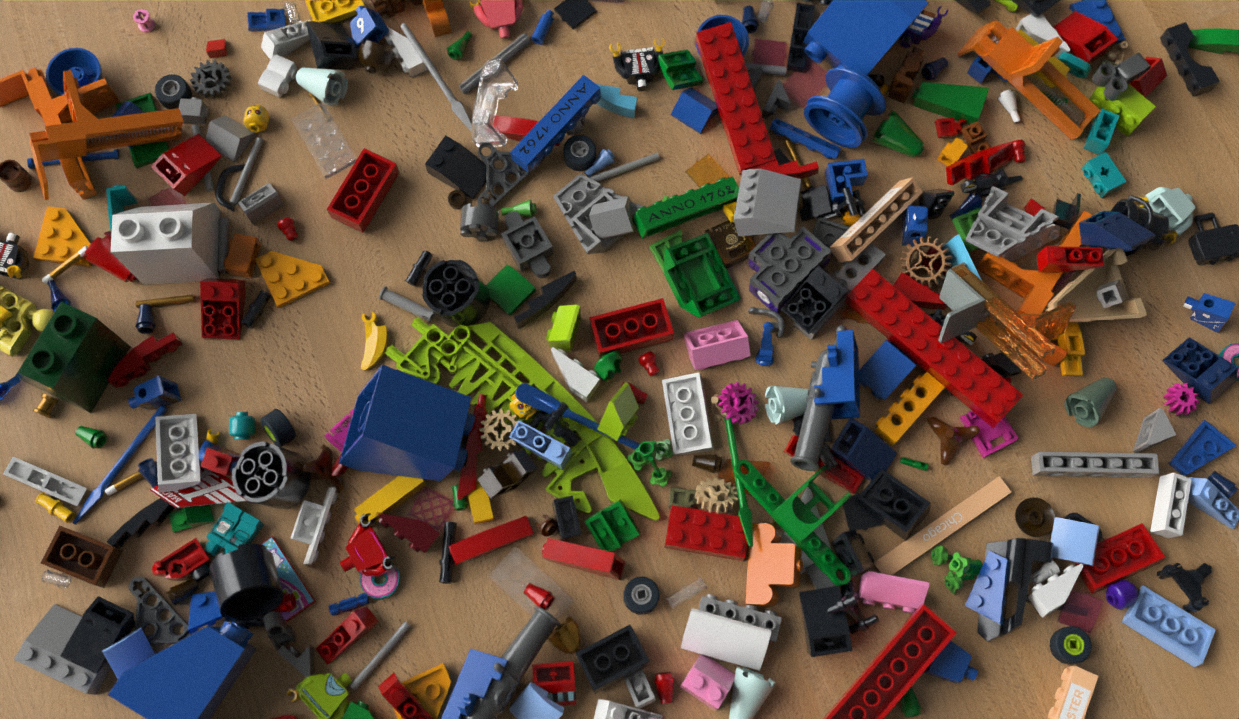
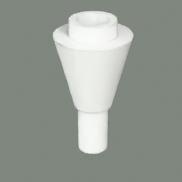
M1009 89L1000 93L998 100L1010 113L1013 122L1021 121L1017 112L1015 91L1011 92Z

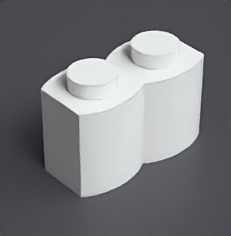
M275 54L258 81L260 88L279 98L286 94L289 89V82L295 79L298 71L295 62Z

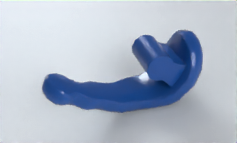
M766 322L763 325L761 347L756 355V362L761 366H771L774 361L771 334L774 325L771 322Z

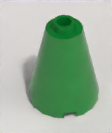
M892 110L888 114L890 118L882 121L873 135L875 138L871 141L910 157L919 156L925 148L923 147L924 142Z

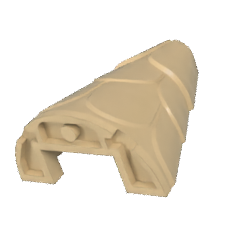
M1108 249L1103 254L1104 267L1085 269L1074 281L1069 282L1046 305L1044 311L1046 318L1052 322H1090L1091 320H1114L1147 316L1141 297L1129 298L1117 266L1128 262L1123 249ZM1119 279L1126 298L1123 303L1103 308L1096 295L1100 285Z

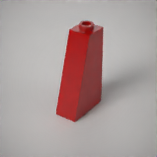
M551 538L547 539L542 548V557L549 562L621 580L625 560L616 553Z

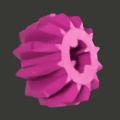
M1176 383L1173 387L1167 389V393L1163 398L1168 401L1164 405L1170 406L1169 412L1175 410L1176 416L1181 414L1186 416L1196 410V405L1200 402L1196 399L1199 394L1193 393L1194 387L1188 388L1187 383L1182 385Z

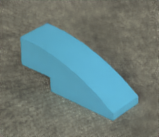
M597 84L601 90V98L597 103L599 106L613 113L635 118L637 97L621 95L620 88Z

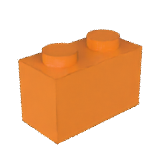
M234 233L233 239L229 242L228 257H225L224 267L230 275L252 278L256 264L255 258L258 257L261 246L257 237Z

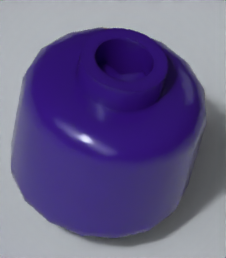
M1120 580L1107 587L1106 599L1116 609H1124L1137 602L1138 590L1129 581Z

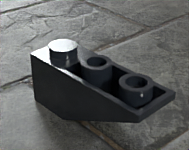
M941 188L925 190L918 198L920 207L928 208L929 219H936L942 215L955 193L954 191Z

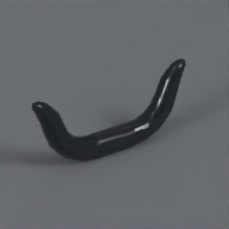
M245 164L229 166L224 169L217 182L216 200L220 205L234 212V207L231 203L224 200L222 195L228 175L244 169Z

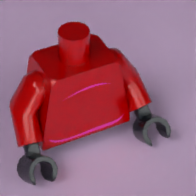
M370 513L361 516L359 525L354 530L348 540V545L345 547L349 557L339 563L344 572L355 567L361 575L380 577L390 569H396L398 564H392L395 556H388L376 531L372 527L369 528V525L375 524L376 520L372 519L369 521Z

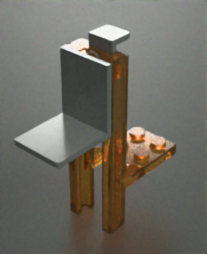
M963 262L949 269L944 280L939 298L953 311L946 315L938 341L943 343L973 328H977L1032 380H1035L1045 375L1047 367L1029 350L1032 349L1041 358H1044L1046 354H1054L1056 346L1050 340L1065 333L1076 305L1069 301L1063 305H1058L1051 311H1045L1041 315L1019 314L967 268V264ZM990 312L1020 339H1015L990 316Z

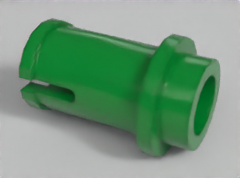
M458 484L452 486L454 499L452 506L455 507L456 511H462L467 509L468 502L465 497L460 500L457 499Z

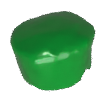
M620 351L610 352L596 362L594 370L603 381L612 379L615 373H621L619 365L622 356Z

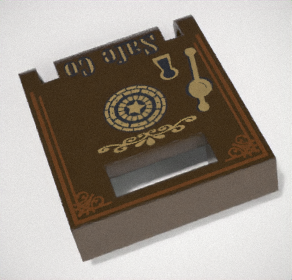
M729 220L712 227V234L709 229L705 230V233L708 232L725 268L748 259L749 253L756 247L750 235L738 236L735 223ZM745 247L744 253L733 258L730 256L729 253Z

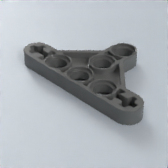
M482 143L478 149V156L486 164V190L478 197L477 206L479 207V203H482V199L487 200L490 194L492 198L488 204L495 206L534 169L528 173L512 160L510 152H499L491 143ZM488 147L491 150V154L484 156L481 153V149ZM544 156L540 160V164L544 161L546 156ZM497 160L502 161L504 168L496 169L494 162ZM508 174L516 175L517 181L514 183L507 180ZM495 186L503 187V194H495L493 190Z
M135 577L130 581L129 590L137 598L134 631L141 628L149 644H175L181 641L182 638L192 635L188 634L189 624L146 578ZM137 582L143 583L142 588L148 592L144 594L143 591L136 590ZM151 595H156L158 598L154 606H149L148 598ZM169 609L171 616L168 620L163 621L161 619V612ZM179 623L183 624L184 631L182 634L176 635L174 627ZM149 624L155 626V631L152 635L145 633V628Z

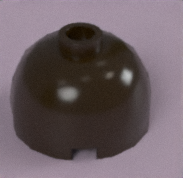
M367 40L365 43L364 41L361 42L358 52L359 61L366 67L365 70L371 74H376V72L382 73L391 68L396 54L392 50H389L388 53L384 50L385 46Z

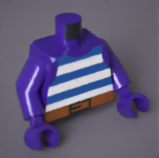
M942 6L938 7L937 17H935L936 14L923 10L900 38L902 39L900 45L904 48H910L912 43L920 44L921 40H927L933 36L942 23V17L948 14V9L945 14L941 15L939 10Z

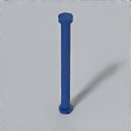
M114 149L113 152L86 154L82 158L84 162L112 158L117 160L119 159V149ZM28 158L27 164L29 169H34L35 163L33 158ZM60 160L42 162L43 166L61 164Z

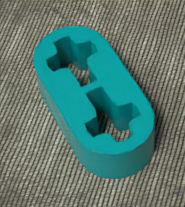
M1066 52L1061 53L1058 57L1062 63L1070 68L1068 72L1079 78H1086L1091 70L1089 63Z

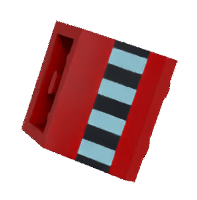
M574 661L532 664L533 683L548 692V699L560 706L577 705Z

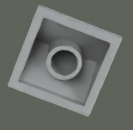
M223 116L210 121L206 141L221 155L236 162L256 136V133L230 117Z
M270 183L238 201V204L252 224L257 223L284 206L280 196Z
M628 196L592 206L589 217L598 239L602 240L634 232Z
M1159 408L1144 417L1132 452H1141L1161 444L1176 435L1163 409Z

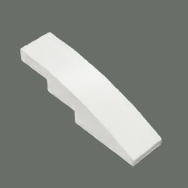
M12 457L3 473L5 476L77 507L87 490L83 486L15 457Z

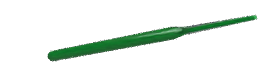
M725 416V426L732 465L734 467L740 461L732 418L726 419ZM734 475L740 505L738 515L748 545L752 547V512L748 508L744 484Z

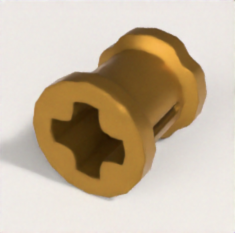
M42 393V399L33 411L50 418L54 405L58 404L59 401Z

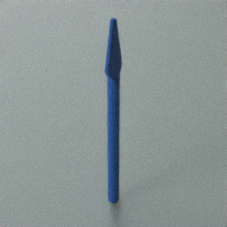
M162 405L158 408L103 481L91 492L73 524H77L102 498L105 489H107L155 427V417L165 414L167 411L166 406Z

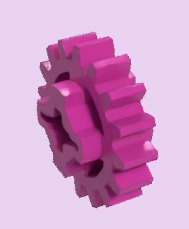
M739 382L729 384L721 390L722 394L718 397L722 400L718 404L723 407L721 413L726 412V419L732 418L733 424L737 421L739 425L748 423L757 416L755 412L759 411V408L755 406L759 403V401L754 400L756 394H751L752 388L746 389V384L744 383L742 385Z

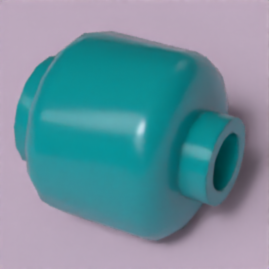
M236 412V416L229 418V434L234 436V439H250V436L255 434V418L248 416V412Z

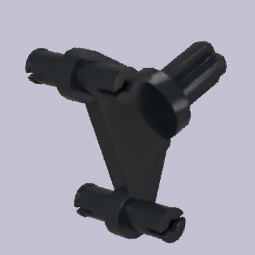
M850 187L842 189L845 201L842 203L839 201L833 202L831 206L832 213L820 217L829 219L838 216L840 218L844 216L845 210H849L850 216H855L859 213L862 217L866 213L864 208L865 201L861 199L859 190L852 191V198Z
M564 402L560 404L556 411L553 410L550 415L541 410L540 412L537 411L534 414L535 418L529 424V426L536 429L541 422L544 423V427L547 430L551 431L553 428V434L556 437L561 436L572 447L579 442V437L568 428L569 424L565 420L563 421L562 415L569 408Z
M1175 563L1174 565L1168 564L1157 572V576H1160L1158 577L1159 579L1172 577L1189 598V603L1183 605V610L1186 612L1200 611L1209 604V600L1204 601L1207 598L1202 597L1201 585L1204 583V579L1212 573L1210 565L1203 563L1195 570L1182 569V566H1179L1180 563Z
M851 579L847 584L841 586L842 598L837 600L836 604L827 607L830 615L839 611H846L857 621V623L848 626L851 634L860 630H868L869 626L879 622L876 614L865 619L858 606L859 595L854 591Z

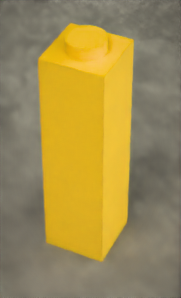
M398 476L354 508V511L357 513L354 517L360 523L361 516L370 513L368 520L375 519L378 522L377 512L390 513L425 487L426 484L420 478Z

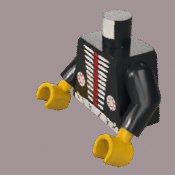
M655 38V51L654 47L620 51L621 45L619 42H617L618 49L614 51L612 44H610L609 49L614 53L612 57L616 72L623 79H627L628 84H636L638 91L647 90V83L652 82L653 76L658 75L661 69L658 56L663 54L662 47L665 44V40L662 39L663 44L658 46Z
M8 233L5 242L0 241V275L21 280L22 273L30 266L26 250L17 245L20 236L13 233Z

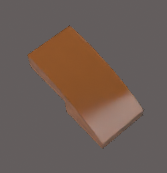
M978 121L962 128L964 139L972 154L991 148L986 140L987 134Z

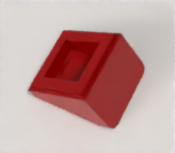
M225 39L207 41L206 53L209 58L227 56Z
M1032 198L1024 207L1025 212L1032 216H1035L1041 209L1046 210Z
M341 454L332 465V476L343 475L349 468L339 464Z

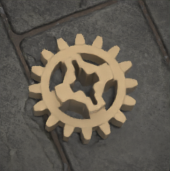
M500 409L498 414L492 410L493 415L490 417L486 414L485 416L488 420L481 421L484 425V428L479 429L481 433H484L481 439L487 440L485 445L487 447L491 445L493 451L497 447L500 452H503L505 447L510 451V445L516 447L517 444L512 439L508 441L506 439L518 421L516 420L518 417L516 414L511 416L510 410L506 414L503 409ZM506 419L510 420L513 426L507 425ZM503 426L505 431H502V434L500 435L497 430H501V427ZM489 435L496 436L497 442L491 440Z
M714 477L713 481L709 478L706 479V482L700 481V485L696 487L695 499H697V504H702V509L709 508L710 513L713 510H716L717 514L721 510L727 513L728 509L732 511L734 506L737 505L738 493L736 492V487H731V482L725 483L724 479L719 481Z

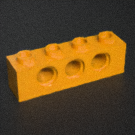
M928 372L923 377L919 374L912 382L915 386L911 390L907 388L900 395L902 400L899 404L894 402L888 409L890 414L887 417L882 416L876 422L878 427L874 432L889 445L893 446L944 389L945 386ZM916 391H921L924 394V398L919 397ZM904 404L910 405L912 411L905 410ZM892 418L898 419L900 425H894Z

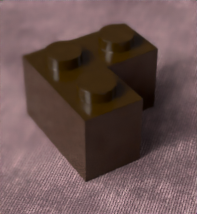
M525 449L517 452L516 450L511 451L506 455L507 459L498 463L494 467L490 465L482 471L483 475L477 480L490 499L514 491L538 469Z

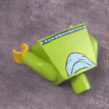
M331 673L311 675L301 681L296 686V689L288 690L286 695L290 696L294 692L295 698L291 702H297L301 699L319 719H341L349 705L347 700L349 693L345 688L352 683V680L346 673L342 674L338 679Z

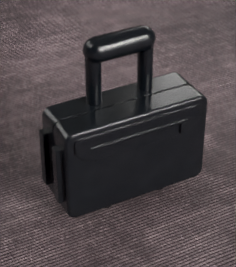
M1212 212L1194 217L1199 232H1196L1188 239V244L1198 265L1209 263L1214 265L1218 261H1232L1233 258L1239 257V226L1237 224L1219 227L1215 213ZM1212 220L1214 229L1204 231L1201 222Z

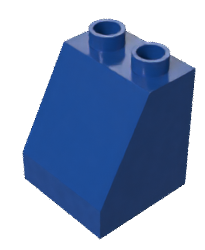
M833 0L807 32L803 41L807 44L804 51L809 58L818 64L825 60L833 68L854 69L868 76L915 22L928 2L926 0Z
M381 365L358 394L339 464L363 472L441 481L452 470L460 471L464 465L467 449L460 447L462 435H469L475 421V414L468 412L471 397Z
M225 621L222 627L207 626L124 671L108 695L146 719H211L257 648L248 643L254 634L234 621L232 623Z

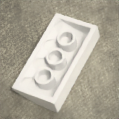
M694 373L662 380L674 455L714 450L701 374Z
M186 414L155 417L159 493L180 490L200 484L197 415Z
M692 608L683 635L681 648L760 671L770 640L771 630Z

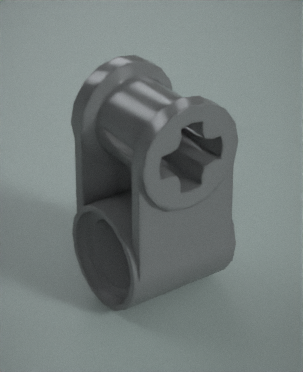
M272 611L264 616L263 620L267 636L276 650H279L281 646L291 641L293 643L297 641L292 627L288 625L280 612Z

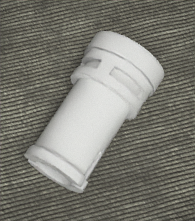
M1053 560L1052 563L1046 562L1039 570L1030 575V582L1034 581L1033 585L1036 586L1047 578L1060 573V569Z

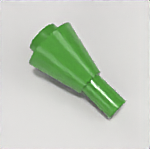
M530 199L513 207L502 208V215H507L509 212L514 211L518 212L521 216L532 218L537 213L536 204L532 203Z

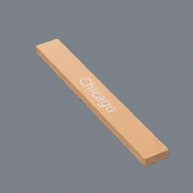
M1000 476L878 559L873 563L874 567L881 574L893 575L1010 494V489Z

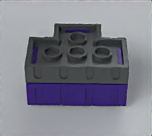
M803 226L790 239L782 233L768 234L749 253L748 266L757 272L750 278L749 291L766 307L779 314L781 308L816 267L823 266L825 268L828 265L831 250Z

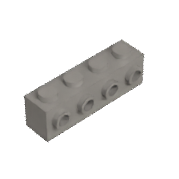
M706 594V597H701L698 610L771 630L769 642H776L782 618L778 617L776 612L765 610V613L757 611L758 608L751 605H746L745 607L737 606L738 602L728 599H726V602L719 601L717 596Z

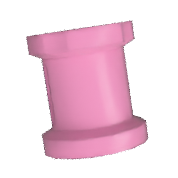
M139 9L133 15V19L138 23L141 31L147 33L154 29L155 22L150 18L148 11Z

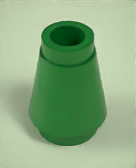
M79 426L75 433L76 436L91 448H102L107 441V436L102 430Z
M912 686L901 698V712L904 713L905 718L921 715L920 710L922 707Z

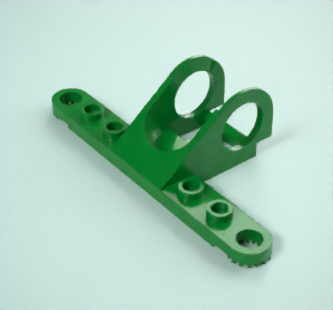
M747 460L738 461L733 467L734 475L745 485L744 487L822 573L828 576L835 586L840 587L847 584L851 579L849 569L818 537L814 530L845 503L852 494L848 492L834 504L813 481L827 469L824 465L785 500L751 462ZM740 466L747 468V475L740 471ZM808 487L815 496L808 503L804 504L797 495ZM821 501L829 510L818 519L811 509ZM836 571L843 573V580L837 578Z

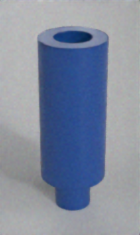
M547 10L546 14H542L531 37V40L538 45L543 44L554 21L552 17L554 13L551 10Z

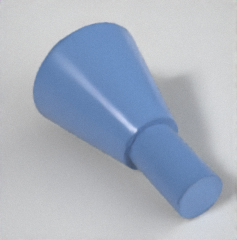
M602 149L593 165L584 173L591 177L596 171L615 162L614 154L609 149Z

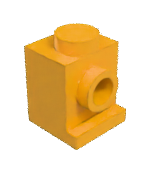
M955 138L953 143L948 142L937 160L949 166L962 157L968 145L962 139Z

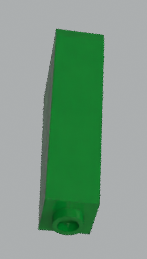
M921 82L920 87H915L912 98L914 102L912 106L947 118H954L955 121L965 119V124L970 125L978 121L989 88Z

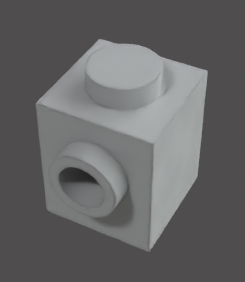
M180 98L179 108L183 123L205 124L206 118L209 116V109L203 100L199 98Z
M1119 279L1100 285L1096 292L1098 301L1102 303L1103 308L1123 303L1126 298Z

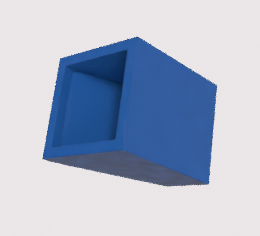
M887 339L859 370V383L864 387L869 386L873 390L871 393L877 399L881 400L883 398L886 400L918 364Z

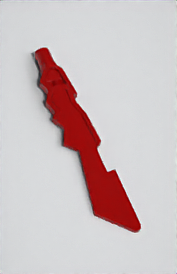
M479 394L478 403L473 412L475 414V421L468 435L465 448L467 449L468 456L466 467L461 468L457 492L458 500L477 488L476 454L483 450L481 436L484 435L479 429L484 428L481 421H485V415L487 414L485 409L486 395Z

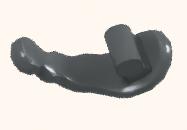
M755 307L748 309L749 314L765 315L775 319L777 322H771L774 325L771 333L778 332L777 336L779 338L783 337L785 323L777 312Z

